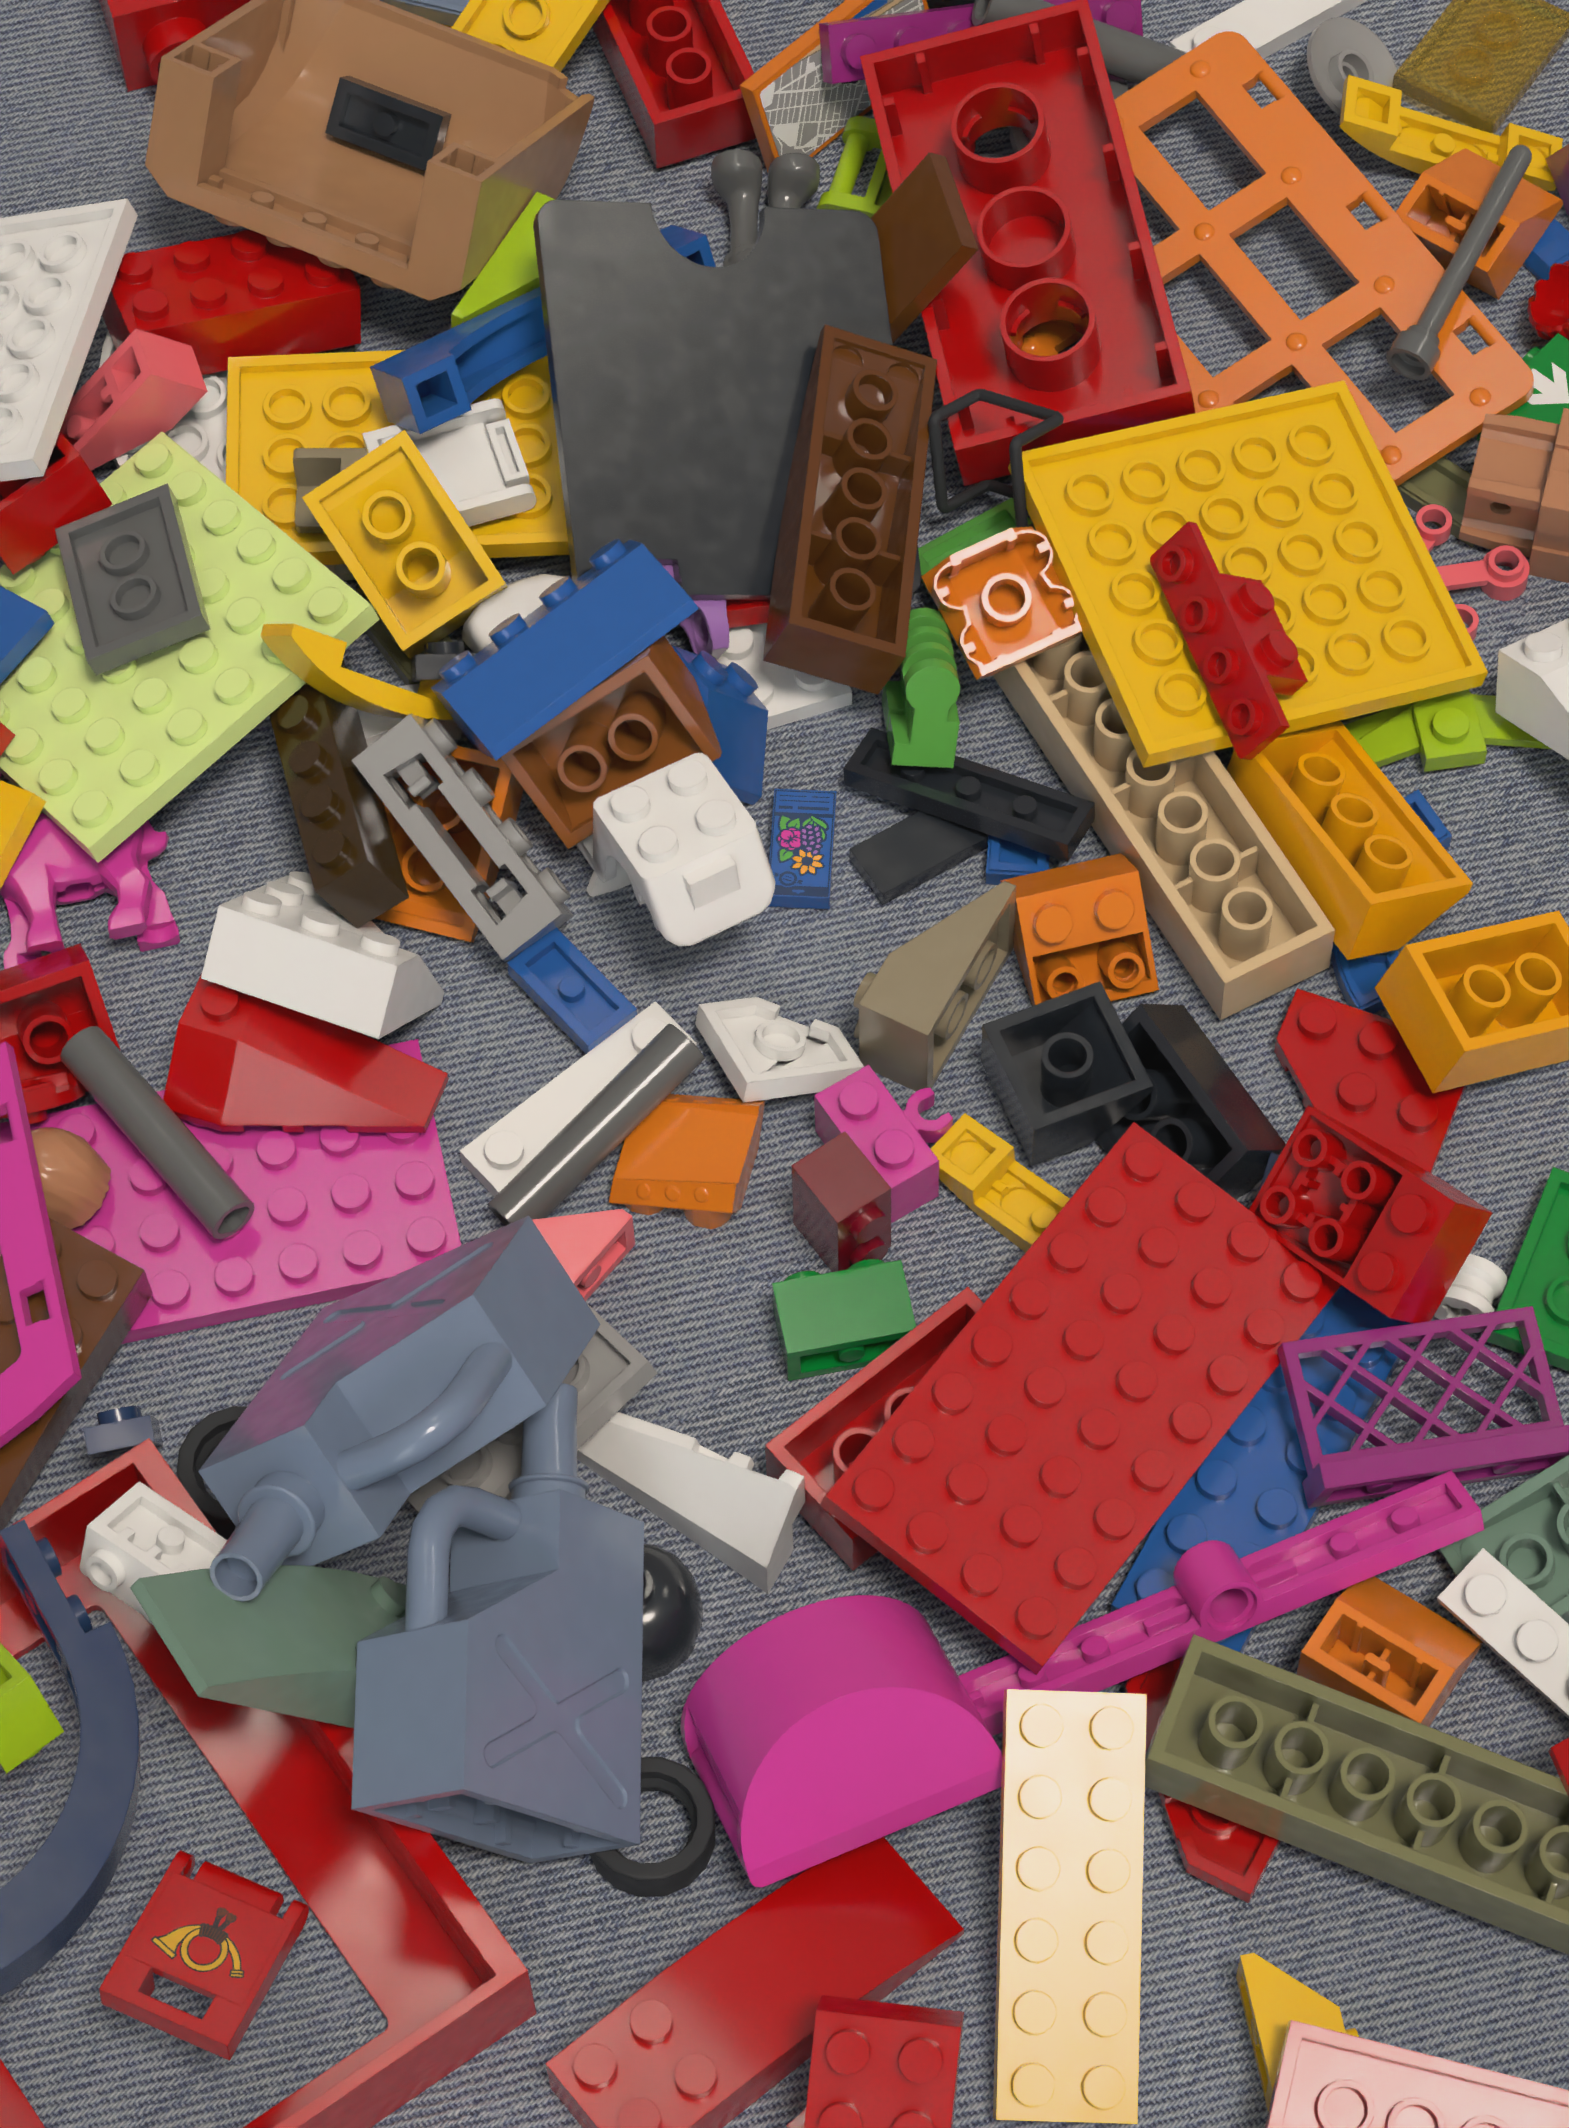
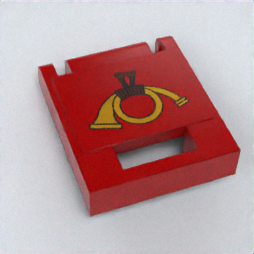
M180 1850L172 1860L99 1988L101 2003L230 2061L308 1918L309 1906L293 1900L283 1918L277 1917L276 1915L284 1902L283 1894L207 1861L201 1865L194 1879H190L195 1865V1857ZM153 1973L213 1999L203 2019L150 1997L155 1989Z

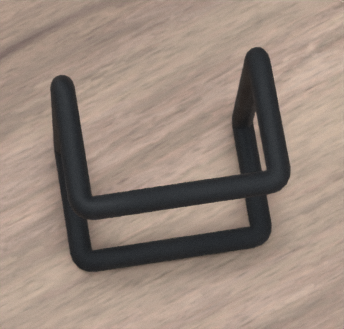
M985 389L973 390L934 411L929 417L928 427L937 509L941 513H949L981 494L990 491L1014 499L1016 527H1033L1036 531L1033 523L1028 525L1021 448L1060 426L1064 420L1063 415L1058 411ZM978 401L1044 420L1015 436L1010 442L1009 455L1012 486L995 480H984L948 499L941 421Z

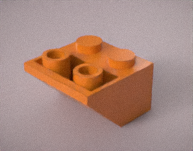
M1466 148L1423 171L1396 210L1398 216L1445 270L1501 168ZM1522 178L1472 270L1467 283L1499 300L1563 206L1562 199Z
M1122 853L1000 880L1001 883L1007 881L1016 885L1013 948L1032 1006L1101 981L1110 1001L1159 990L1139 871Z
M1373 1576L1349 1586L1336 1598L1302 1649L1296 1675L1430 1727L1478 1653L1483 1642Z

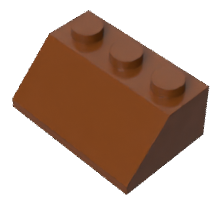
M662 636L503 755L501 759L567 849L593 834V802L598 797L694 753H703L713 762L721 757L722 750L695 678L665 636Z

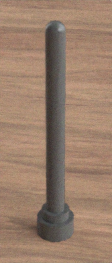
M1516 145L1510 150L1417 324L1409 326L1405 331L1399 332L1393 341L1386 359L1391 368L1400 375L1412 380H1425L1434 369L1440 357V350L1438 348L1440 341L1437 336L1532 160V153L1528 147Z

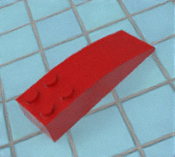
M885 1837L879 1838L810 1867L733 1919L658 1974L546 2063L550 2088L582 2128H723L811 2057L816 2009L822 1995L880 2002L964 1934V1928Z

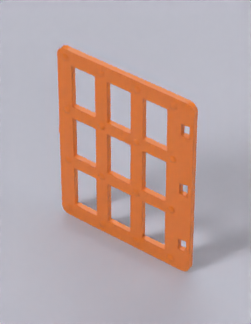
M1232 31L1218 33L1114 99L1136 183L1176 231L1153 246L1163 285L1201 261L1268 341L1212 377L1177 335L1192 390L1195 413L1247 402L1291 372L1295 373L1306 388L1344 380L1396 486H1399L1482 432L1485 414L1508 415L1531 398L1534 391V377L1531 369L1463 290L1437 336L1440 341L1438 347L1440 357L1431 372L1451 397L1396 433L1326 351L1379 315L1383 316L1397 334L1407 330L1409 326L1416 325L1441 280L1445 269L1244 36ZM1259 81L1263 83L1276 99V101L1271 102L1264 108H1261L1247 92ZM1196 98L1263 175L1210 210L1204 206L1143 133ZM1363 201L1381 221L1367 230L1363 228L1351 213ZM1287 205L1355 283V286L1302 320L1298 318L1234 241L1235 238ZM1047 321L1036 325L1024 334L1021 350L1037 356L1057 355L1084 335L1080 334L1069 321ZM1470 325L1489 346L1474 355L1457 337Z

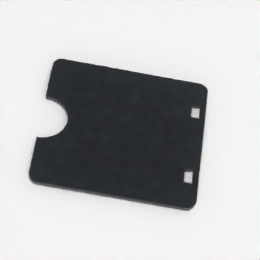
M551 200L545 203L534 218L533 229L573 581L593 567L589 562V558L600 548L615 539H620L623 544L628 540L643 543L662 565H673L674 579L693 600H770L791 463L820 331L826 324L892 345L879 236L875 223L866 214L855 210L764 207L759 212L758 237L750 254L743 260L729 266L709 267L685 258L666 241L654 219L651 203ZM918 544L912 593L917 590L921 582Z

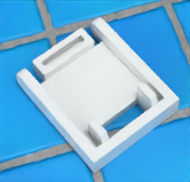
M494 398L470 404L472 410L422 434L415 433L398 425L362 433L364 447L368 454L405 430L469 527L525 512L536 505V496L532 486L529 485V474L510 420L509 418L506 419V411L500 399Z

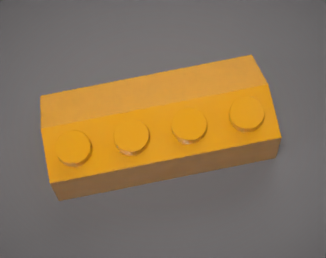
M1340 720L1282 734L1252 760L1239 759L1234 749L1227 767L1228 773L1334 927L1335 935L1333 942L1347 960L1400 949L1470 892L1473 882Z

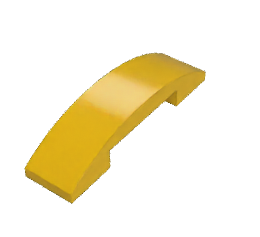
M1348 75L1344 80L1339 127L1353 140L1377 156L1397 166L1422 174L1423 171L1464 148L1501 167L1514 146L1524 145L1530 149L1532 160L1522 178L1545 191H1555L1557 188L1545 158L1562 148L1563 138L1513 123H1509L1501 136L1402 107V90L1352 75Z
M263 624L260 636L270 650L300 679L328 697L355 709L386 717L404 719L409 714H413L428 720L433 718L437 720L453 719L431 689L441 680L420 681L418 692L414 693L341 667L347 642L297 624Z
M966 1113L930 1148L939 1160V1179L972 1211L1025 1253L1070 1200L1066 1195L1015 1160V1151L1012 1145Z

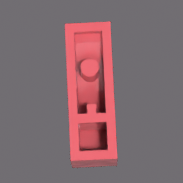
M135 329L72 397L60 431L79 452L91 471L150 441L161 431L165 433L173 429L208 392L192 346Z

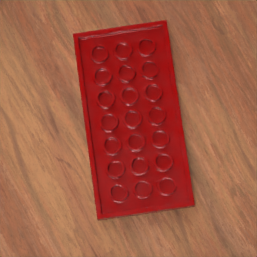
M1133 1122L824 1496L820 1506L1037 1675L1280 1365L1277 1349L1281 1343L1299 1340L1331 1300L1341 1284L1279 1243L1275 1232L1280 1234L1278 1231Z

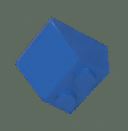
M673 646V649L697 682L721 747V757L712 763L738 799L754 805L762 797L768 710L754 694L758 688L756 681L745 669L734 662L726 666L719 663L705 651H701L697 655Z

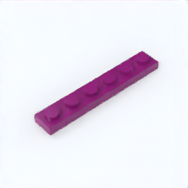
M1043 0V1L1049 2V3L1054 4V5H1060V4L1067 3V2H1071V1H1075V0ZM1088 0L1093 19L1143 36L1141 0ZM974 3L819 23L823 82L836 84L865 80L860 56L975 27L972 23Z

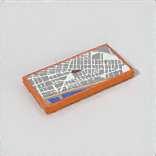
M845 0L739 85L767 172L773 160L786 153H801L814 157L844 132L849 118L864 116L872 109L865 80L836 84L823 82L819 23L929 9L927 0Z

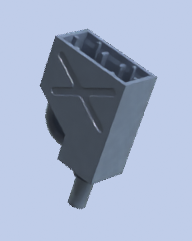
M526 1216L322 1308L198 1471L236 1526V1529L213 1559L210 1566V1578L217 1589L233 1600L249 1601L260 1594L280 1565L314 1566L380 1538L411 1493L548 1405L601 1324L530 1216Z
M561 1383L548 1405L523 1421L520 1477L513 1479L508 1484L511 1500L478 1487L450 1485L426 1499L412 1523L407 1550L405 1616L357 1642L351 1809L527 1863L640 1845L644 1522L586 1499L589 1485L581 1478H578V1391L573 1385ZM449 1557H450V1590H449Z

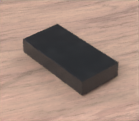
M918 811L850 848V861L881 904L884 905L987 849L988 836L980 831Z

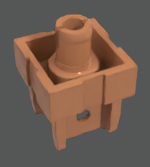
M1563 409L1560 424L1521 416L1485 414L1475 462L1467 488L1466 504L1458 539L1490 550L1503 545L1513 546L1519 549L1525 557L1530 558L1529 575L1569 583V409Z

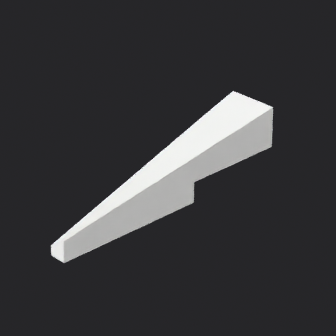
M620 1412L615 1413L577 1450V1460L767 1594L770 1592L794 1550L792 1524L805 1503L803 1475L786 1469L779 1479H775L752 1471L754 1462L750 1456L734 1452L727 1459L701 1446L694 1437Z

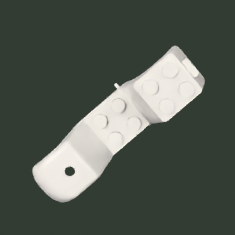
M539 574L507 585V588L486 599L472 611L463 626V641L473 653L480 652L493 642L489 637V633L497 625L517 613L523 619L543 605L539 599L541 593L566 576ZM694 753L598 797L593 802V834L576 844L594 870L586 889L588 894L595 897L619 890L631 884L640 905L646 903L652 915L655 928L660 931L667 941L679 947L699 943L761 914L771 904L775 891V878L756 822L709 757L703 753Z

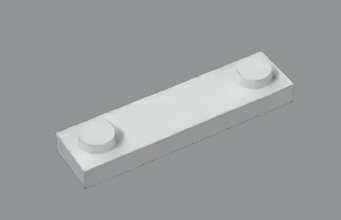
M1244 0L1170 41V46L1189 52L1218 33L1232 31L1244 36L1264 59L1313 32L1316 27L1326 20L1339 17L1368 0Z
M655 1001L460 1150L461 1163L495 1197L668 1023L682 1031L696 1046L697 1043Z

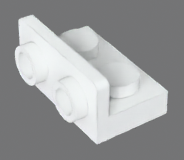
M139 1481L87 1525L80 1561V1571L95 1586L103 1591L112 1593L141 1613L152 1624L130 1587L139 1578L208 1569L227 1540Z

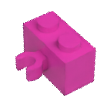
M868 1064L814 1095L815 1132L824 1144L844 1131L850 1136L891 1187V1223L939 1196V1160L926 1143L937 1142L953 1126V1117L949 1112L941 1115L936 1120H926L920 1116L923 1111L934 1106L935 1093L931 1088H923L913 1093L906 1103V1109L902 1111Z

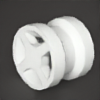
M1469 1254L1434 1316L1441 1320L1494 1312L1492 1303L1505 1290L1507 1285L1506 1274L1493 1262L1483 1257Z

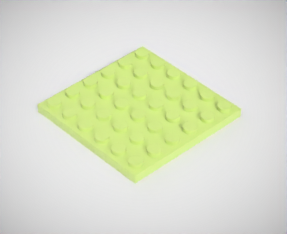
M162 431L102 481L100 485L112 504L115 505L168 483L177 498L210 630L96 676L86 661L59 544L49 549L41 559L28 564L14 575L5 564L0 568V586L45 609L55 623L0 684V722L15 734L13 740L0 756V773L14 786L30 791L45 800L46 803L43 806L42 812L97 863L104 859L306 684L280 661L261 638L263 624H297L347 642V648L379 620L374 608L367 600Z

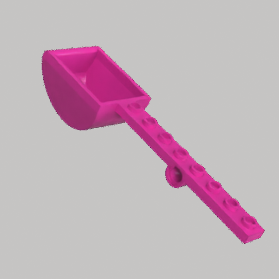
M1450 1470L1240 1559L1234 1549L1223 1541L1211 1540L1199 1543L1187 1550L1178 1560L1173 1573L1175 1586L1074 1627L1037 1675L1009 1654L958 1676L925 1617L917 1609L900 1600L884 1596L854 1595L819 1601L789 1611L757 1627L731 1645L713 1661L697 1680L684 1704L680 1724L682 1741L699 1778L705 1784L714 1809L751 1884L755 1887H765L1000 1788L1002 1753L993 1736L1003 1732L1005 1689L1099 1692L1182 1657L1193 1634L1216 1643L1483 1531L1485 1529L1482 1513L1459 1479Z

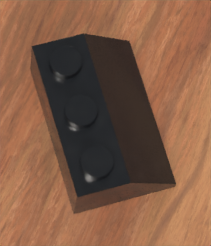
M1140 1004L1122 1025L1153 1084V1092L1097 1138L1098 1142L1108 1154L1132 1123L1135 1122L1234 1199H1238L1250 1192L1263 1178L1270 1154L1280 1155L1286 1143L1184 1005Z

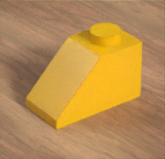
M1257 1954L1240 1955L1236 1980L1267 2110L1269 2111L1286 2028L1290 2020L1357 2037L1359 2035L1356 2028L1345 2029L1339 2006Z

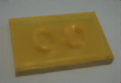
M1452 0L1394 74L1392 88L1402 90V94L1469 127L1494 134L1569 37V12L1544 0Z

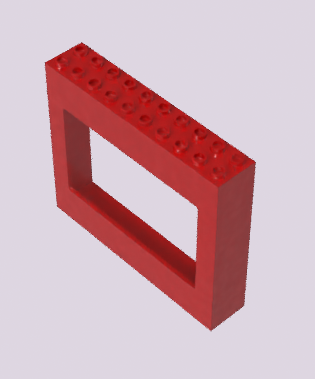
M148 1438L17 1522L25 1520L35 1541L46 1537L50 1542L62 1569V1575L56 1577V1580L65 1597L76 1594L84 1605L87 1614L96 1610L102 1611L111 1621L113 1627L388 2022V2027L384 2032L243 2128H371L536 2015L529 1973L431 1833L351 1809L354 1728L198 1697L154 1625L148 1622L141 1613L112 1593L103 1591L95 1586L80 1571V1561L87 1525L139 1481L216 1532L150 1438ZM0 1547V1643L17 1660L44 1643L45 1640L2 1561ZM0 2059V2128H45Z

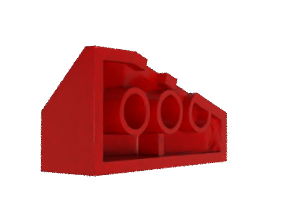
M200 976L178 1022L163 1100L180 1119L222 1132H245V1126H282L283 1132H305V1126H343L348 1132L425 1133L449 1078L448 1073L362 1033L201 979Z

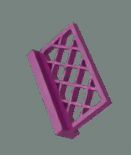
M1533 1306L1284 1342L1277 1349L1308 1474L1302 1482L1308 1508L1390 1496L1450 1470L1453 1471L1461 1484L1539 1473L1569 1455V1425L1564 1426ZM1518 1327L1525 1354L1516 1367L1484 1346L1493 1330ZM1482 1332L1477 1341L1467 1335ZM1445 1337L1468 1353L1454 1376H1451L1421 1355L1431 1339ZM1420 1341L1414 1350L1404 1344ZM1384 1347L1406 1362L1391 1386L1358 1365L1369 1348ZM1357 1350L1352 1359L1342 1354V1352ZM1321 1356L1343 1371L1328 1396L1304 1380L1299 1359ZM1475 1358L1507 1379L1493 1404L1460 1382ZM1527 1365L1529 1367L1531 1378L1527 1376L1525 1373H1523ZM1412 1368H1415L1445 1389L1430 1413L1398 1392V1389ZM1349 1377L1382 1398L1367 1423L1334 1401ZM1514 1385L1537 1400L1543 1422L1523 1425L1500 1409ZM1452 1394L1484 1415L1475 1432L1460 1434L1437 1418ZM1310 1402L1319 1408L1314 1417ZM1389 1403L1422 1425L1411 1442L1397 1444L1374 1428ZM1326 1413L1358 1434L1349 1451L1322 1454L1316 1427ZM1491 1421H1493L1501 1427L1498 1429L1486 1430ZM1428 1431L1438 1436V1438L1423 1440ZM1365 1440L1376 1446L1360 1449Z

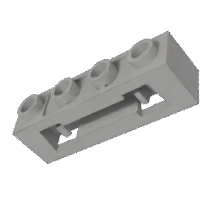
M409 714L351 761L501 959L510 961L556 927L559 928L574 916L564 903L571 895L562 881L549 867L540 872L526 852L533 845L519 825L510 817L504 822L498 817L488 803L495 798V795L481 775L474 768L464 772L451 755V752L458 748L457 744L442 724L435 718L427 723L424 718ZM428 762L443 783L440 784L435 777L430 775L423 766V763ZM402 777L409 786V792L414 797L420 796L423 800L439 788L498 868L510 870L527 894L523 897L517 890L518 886L512 879L508 881L504 877L489 887L429 807L423 808L416 804L397 779ZM485 891L492 900L497 902V904L506 914L504 918L500 916V914L497 912V910L485 896Z

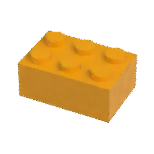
M1560 911L1405 945L1375 986L1376 992L1432 1093L1569 1060V927Z

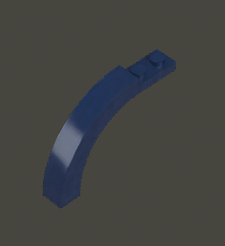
M25 1520L0 1530L2 1561L58 1664L72 1694L80 1723V1749L70 1794L57 1823L44 1844L28 1864L0 1889V1996L11 1991L42 1968L70 1941L93 1912L109 1886L125 1851L136 1813L140 1785L139 1717L134 1683L125 1652L111 1621L93 1629L80 1598L76 1594L65 1597L56 1580V1577L62 1575V1569L50 1542L46 1537L35 1541Z

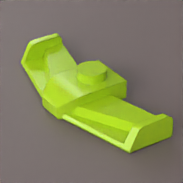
M1468 689L1393 707L1344 725L1378 767L1417 753L1420 754L1424 772L1485 764L1486 745L1551 749L1495 712L1496 696L1472 694Z

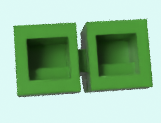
M916 608L910 611L906 657L901 663L900 681H888L883 687L881 701L886 730H888L887 738L892 765L953 768L960 724L956 705L960 694V684L950 630L939 611L931 608Z

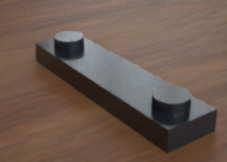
M873 727L869 729L843 768L845 786L1067 862L1095 820L1094 802L955 756L953 768L892 765L887 732Z

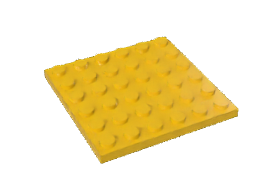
M1344 380L1022 451L1026 509L1036 531L1046 536L1053 550L1051 564L1062 586L1071 591L1072 596H1066L1067 598H1073L1074 606L1072 611L1074 615L1077 612L1082 633L1143 768L1233 746L1150 563L1151 555L1188 521L1197 523L1219 573L1262 581L1274 598V609L1286 635L1294 642L1298 650V661L1308 682L1292 696L1275 693L1290 725L1282 734L1480 687L1488 674ZM1009 463L1008 469H1009V471H1010V473H1011V466H1010V463Z

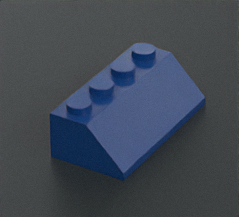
M620 539L609 542L589 558V562L593 566L590 570L575 581H572L570 576L558 580L539 596L543 605L524 619L519 613L510 616L489 633V637L493 641L474 656L469 651L457 655L439 670L438 673L442 680L431 687V689L475 749L497 761L699 609L693 599L643 543L628 540L623 544Z

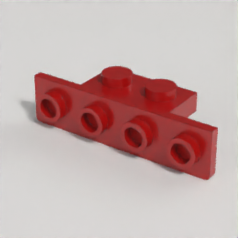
M1188 521L1151 555L1150 563L1238 758L1252 760L1290 727L1275 693L1292 696L1308 680L1298 661V650L1294 642L1286 635L1274 609L1275 602L1271 592L1263 585L1261 580L1219 573L1197 523Z

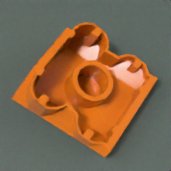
M1033 527L1009 528L948 556L921 576L976 680L997 674L1061 645L1082 633L1077 612L1074 615L1072 611L1074 606L1073 598H1067L1066 596H1072L1071 591L1062 586L1051 564L1053 550L1046 536L1035 531Z
M669 1094L625 1138L612 1181L609 1203L624 1204L631 1212L644 1215L659 1213L664 1208L683 1209L686 1219L694 1226L707 1229L721 1227L729 1221L733 1213L739 1211L742 1207L759 1149L765 1101L743 1103L741 1099Z

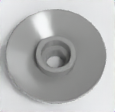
M1335 17L1321 23L1312 32L1307 45V64L1310 76L1320 96L1338 115H1341L1343 85L1348 75L1400 90L1398 71L1390 52L1380 38L1365 25L1353 19Z

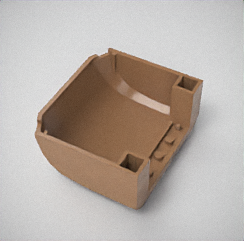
M251 0L161 57L145 166L167 197L214 215L218 222L224 225L245 227L265 235L269 242L277 246L295 247L318 256V259L327 266L348 268L370 277L371 281L380 287L401 289L431 301L460 291L477 278L536 192L555 200L557 199L578 154L595 97L591 94L577 97L566 89L568 77L554 67L380 0ZM352 76L452 114L443 149L427 161L426 171L325 133L340 77Z

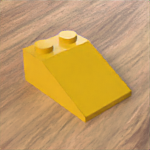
M405 430L302 497L399 647L410 660L414 655L424 651L426 643L438 642L463 626L472 611L480 603L508 587Z

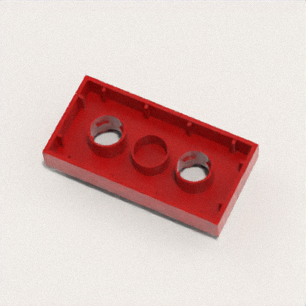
M1075 0L860 56L892 193L929 152L945 156L979 248L921 312L932 358L937 359L936 375L944 406L973 390L985 389L1058 411L1063 415L1064 420L1060 426L1022 446V451L1194 414L1195 408L1191 386L1088 0ZM999 127H1019L1025 136L1031 140L1023 149L1006 157L988 158L974 154L976 140L984 133ZM1047 321H1069L1080 334L1084 335L1075 346L1057 355L1037 356L1021 350L1024 334L1036 325ZM978 401L948 417V425L964 486L1010 475L1008 467L1010 463L1009 445L1011 440L1044 420L983 401Z

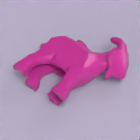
M41 813L0 889V895L8 909L11 924V941L4 952V969L42 957L41 951L53 953L65 949L56 905L91 900L105 892L118 898V904L108 920L110 938L116 940L137 935V943L141 952L178 944L180 942L178 926L170 911L166 895L153 882L148 870V861L159 856L166 849L169 840L165 831H155L149 820H147L111 853L97 863L45 813Z

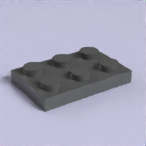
M168 483L55 529L86 661L96 676L210 630L177 498Z

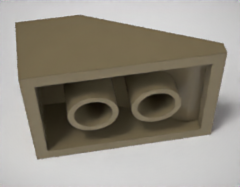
M1003 881L889 953L877 974L868 972L858 987L853 1003L854 1007L859 1009V1019L854 1030V1037L859 1039V1059L864 1067L869 1064L875 1073L914 1091L923 1088L932 1089L1013 950L1016 885Z

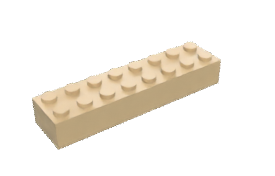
M1083 633L1061 645L993 675L1071 795L1095 803V820L1092 823V827L1111 855L1122 853L1138 869L1146 909L1219 1020L1231 1016L1329 968L1335 935L1334 927L1218 756L1212 751L1143 768Z

